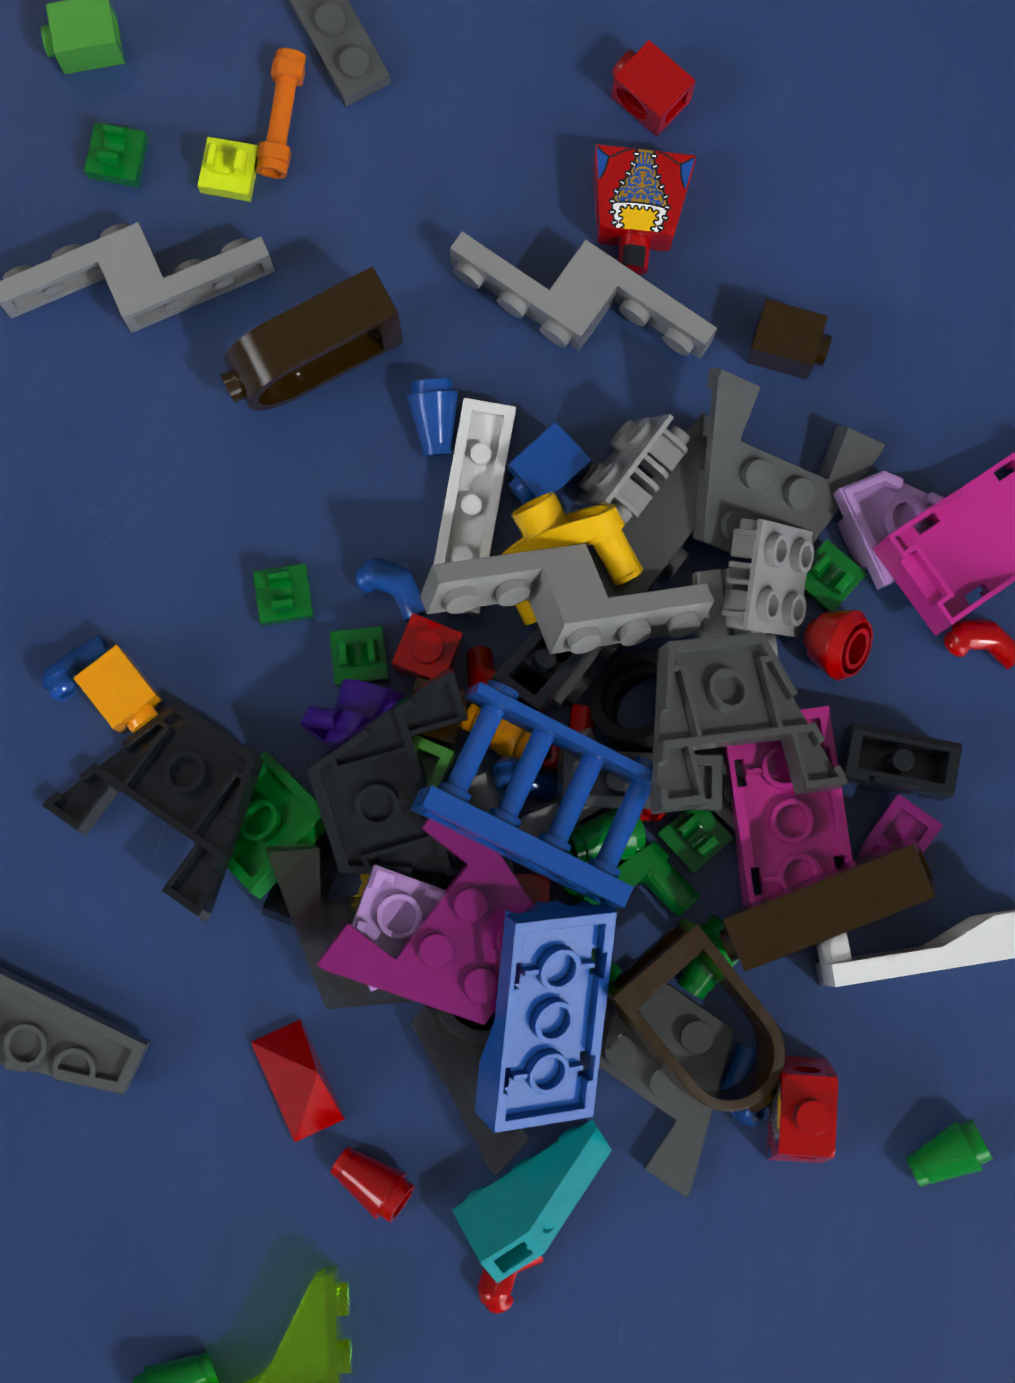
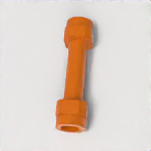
M291 48L277 49L275 58H273L271 77L276 84L266 141L259 142L256 172L273 179H283L287 176L292 154L290 147L287 146L295 91L296 87L303 85L305 76L306 55Z

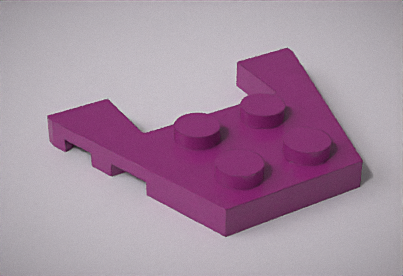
M427 818L420 829L464 862V867L395 957H391L346 922L316 961V964L325 971L485 1025L496 1010L505 908L514 913H523L534 905L500 854Z

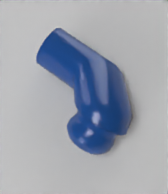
M738 1043L722 1080L721 1090L734 1086L746 1076L753 1065L756 1056L755 1049ZM768 1104L765 1108L755 1113L745 1109L731 1112L735 1120L744 1126L759 1127L764 1125L769 1119L770 1106Z

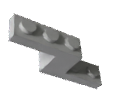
M139 222L130 226L122 223L107 228L100 234L99 239L83 246L78 244L64 246L52 254V259L34 267L22 265L6 272L3 275V280L0 281V305L12 319L106 279L120 314L131 333L271 274L275 270L262 237L254 240L241 238L224 246L221 254L205 261L191 259L181 263L173 270L172 275L164 278Z
M463 231L450 247L451 265L455 267L453 272L461 281L474 289H479L482 285L498 296L496 301L505 311L520 319L525 314L541 325L539 330L549 341L562 348L569 344L580 351L614 302L620 305L619 311L629 321L641 327H644L647 323L663 334L662 340L667 346L684 356H688L691 353L701 359L712 344L717 327L587 240L583 242L550 290Z
M586 543L433 564L420 595L426 614L440 612L460 614L474 607L494 604L513 606L524 600H529L550 654L568 651L574 654H583L599 646L618 643L624 646H633L649 638L668 635L672 638L686 637L699 629L714 603L707 583L608 598Z

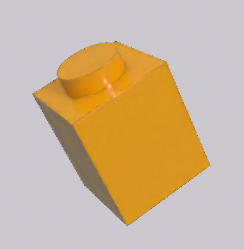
M117 644L73 677L111 728L121 734L128 729L135 733L158 715L155 708L164 702L126 651Z

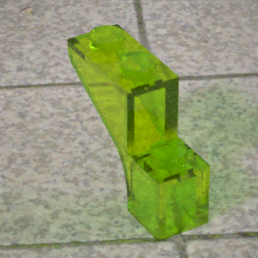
M325 1267L316 1272L271 1363L258 1375L240 1383H342L343 1374L352 1373L351 1338L341 1339L340 1317L350 1315L349 1282H339L338 1267Z

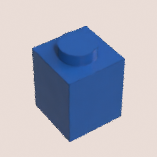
M555 421L508 464V476L512 480L508 487L523 505L551 491L555 493L559 500L583 478L591 468L592 459Z

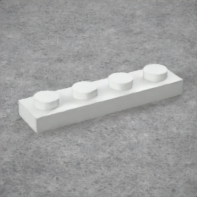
M464 398L434 564L490 557L516 415L515 406ZM474 607L462 614L479 616L481 607Z

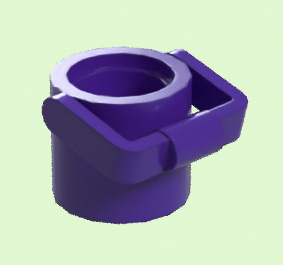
M343 679L335 707L309 706L300 725L329 748H332L405 698L406 695L376 684Z

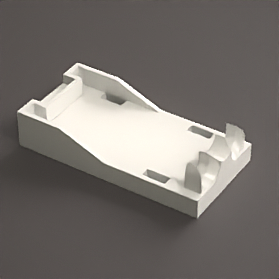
M1015 909L969 916L919 947L851 957L847 933L835 936L816 945L819 963H815L818 984L839 987L1015 958Z

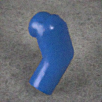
M378 557L366 560L364 565L357 569L355 582L358 588L365 593L380 590L392 594L405 622L410 620L412 613L419 616L426 614L420 597L421 593L412 573L407 568Z
M97 635L71 650L43 671L42 687L48 690L51 699L65 701L76 694L78 685L73 677L110 650L101 635Z
M505 756L495 762L492 775L495 788L499 792L504 794L520 758ZM539 771L528 796L548 802L554 794L556 778Z

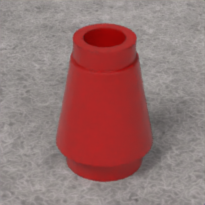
M350 1146L340 1154L330 1171V1174L338 1179L343 1187L375 1220L381 1216L389 1223L399 1215L415 1189V1185L406 1179V1172L360 1151L357 1152Z

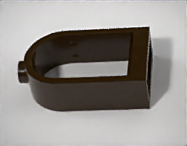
M371 266L247 332L226 352L224 360L229 370L220 374L235 403L245 399L250 409L255 411L268 410L284 405L403 344L399 313L374 267Z
M681 919L609 982L607 1002L671 1081L683 1093L711 1109L724 1112L749 1109L751 1113H755L765 1108L775 1098L777 1091L774 1088L780 1079L785 1062V1045L781 1031L772 1016L698 924ZM697 956L750 1021L756 1036V1056L749 1072L734 1086L719 1091L701 1089L637 1011L643 1003Z

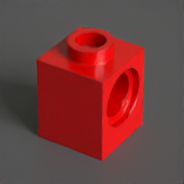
M648 40L637 52L632 49L628 50L612 70L614 78L611 98L652 134L658 137L689 104L696 80L654 43Z

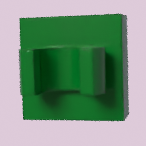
M95 122L84 168L87 178L138 188L149 142L146 131Z
M826 539L814 553L813 564L806 575L804 595L824 612L835 611L867 573Z
M306 563L253 571L259 619L262 626L315 619Z
M383 626L329 632L336 687L341 686L343 679H353L368 683L389 681Z
M683 810L656 834L692 875L734 839L710 811Z

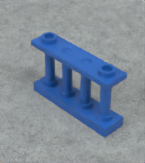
M488 680L487 684L479 682L467 688L463 699L480 707V713L447 783L440 782L438 788L433 785L421 788L410 810L598 904L606 903L611 908H625L634 887L618 879L621 871L617 866L649 794L651 795L652 760L636 756L634 761L517 701L519 693L500 682ZM501 719H504L531 733L498 807H491L487 813L469 804L472 796L467 792ZM552 744L580 758V761L547 833L541 832L539 837L536 838L519 829L522 821L518 819V815ZM600 770H603L629 783V786L597 857H590L588 863L569 854L571 845L567 842Z

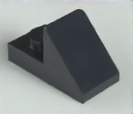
M538 625L493 675L491 680L511 687L519 693L517 701L542 713L551 708L561 687L592 651L583 654H574L571 651L550 654Z

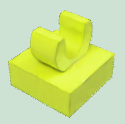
M207 136L197 185L200 193L251 202L257 174L256 165L259 145Z

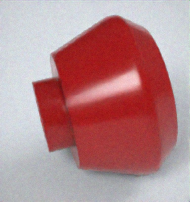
M856 609L828 611L822 613L808 624L803 642L805 648H807L809 659L831 679L840 681L854 676L864 666L872 647L873 630L862 611Z

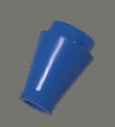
M433 378L410 382L411 395L406 396L421 443L422 456L431 457L454 454L453 437L458 391H453L452 379Z

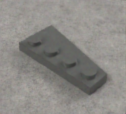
M0 967V1065H4V1069L23 1073L27 1071L54 1076L55 1080L124 1094L129 1089L151 1040Z

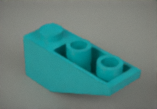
M593 1119L582 1126H575L566 1130L556 1143L535 1156L521 1159L512 1167L511 1172L489 1186H482L473 1190L467 1195L464 1202L452 1209L479 1262L497 1284L546 1252L611 1153L612 1149Z

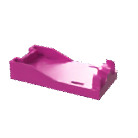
M1015 452L902 525L872 548L935 636L1015 581ZM1003 467L1007 471L1011 468L1014 470V472L1000 481L994 475L995 472ZM925 519L928 523L934 521L935 525L920 535L914 528ZM981 586L983 591L979 594L982 598L970 605L964 596Z
M829 706L801 709L807 723H816L825 739L820 745L826 749V755L832 766H837L838 761ZM780 740L723 747L735 825L739 884L743 906L835 868L834 856H838L839 866L853 860L842 787L837 790L795 795ZM736 760H741L744 787H738L734 764ZM757 867L761 891L759 895H754L750 868Z

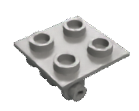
M671 414L637 419L635 422L627 421L612 438L610 445L614 447V450L603 464L600 462L595 463L581 479L579 487L583 491L574 503L577 505L610 504L611 502L616 506L625 525L631 518L637 519L653 498L644 489L654 494L660 489L649 476L638 468L639 464L656 478L666 481L669 477L668 472H672L682 457L688 452L686 444L690 440L689 435L676 426H672L670 430L666 429L674 418Z
M741 518L739 529L733 530L730 556L752 559V563L729 561L728 567L750 570L749 580L726 578V583L748 586V590L725 589L723 610L721 612L722 616H726L725 627L798 637L799 625L803 622L806 614V600L804 597L806 575L814 560L812 531L763 519Z

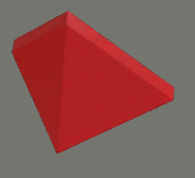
M302 1019L251 1042L294 1143L345 1120Z

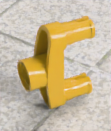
M553 491L527 502L511 514L523 537L500 554L505 555L586 543L588 546H594L614 586L632 580L644 570L622 530L625 523L613 503L599 504L566 514ZM524 600L515 605L525 626L537 622L529 600Z

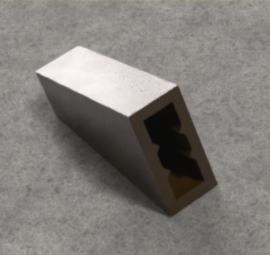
M914 834L729 912L723 919L726 928L720 930V937L730 960L733 962L740 959L742 967L746 972L936 897L937 885Z

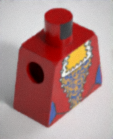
M596 144L593 181L597 241L602 245L619 246L617 261L638 275L646 274L648 272L650 250L665 252L671 249L692 177L696 155Z
M785 1056L783 1071H781L780 1079L774 1088L777 1094L769 1104L770 1116L768 1119L766 1159L824 1163L835 1156L838 1075L827 1058Z

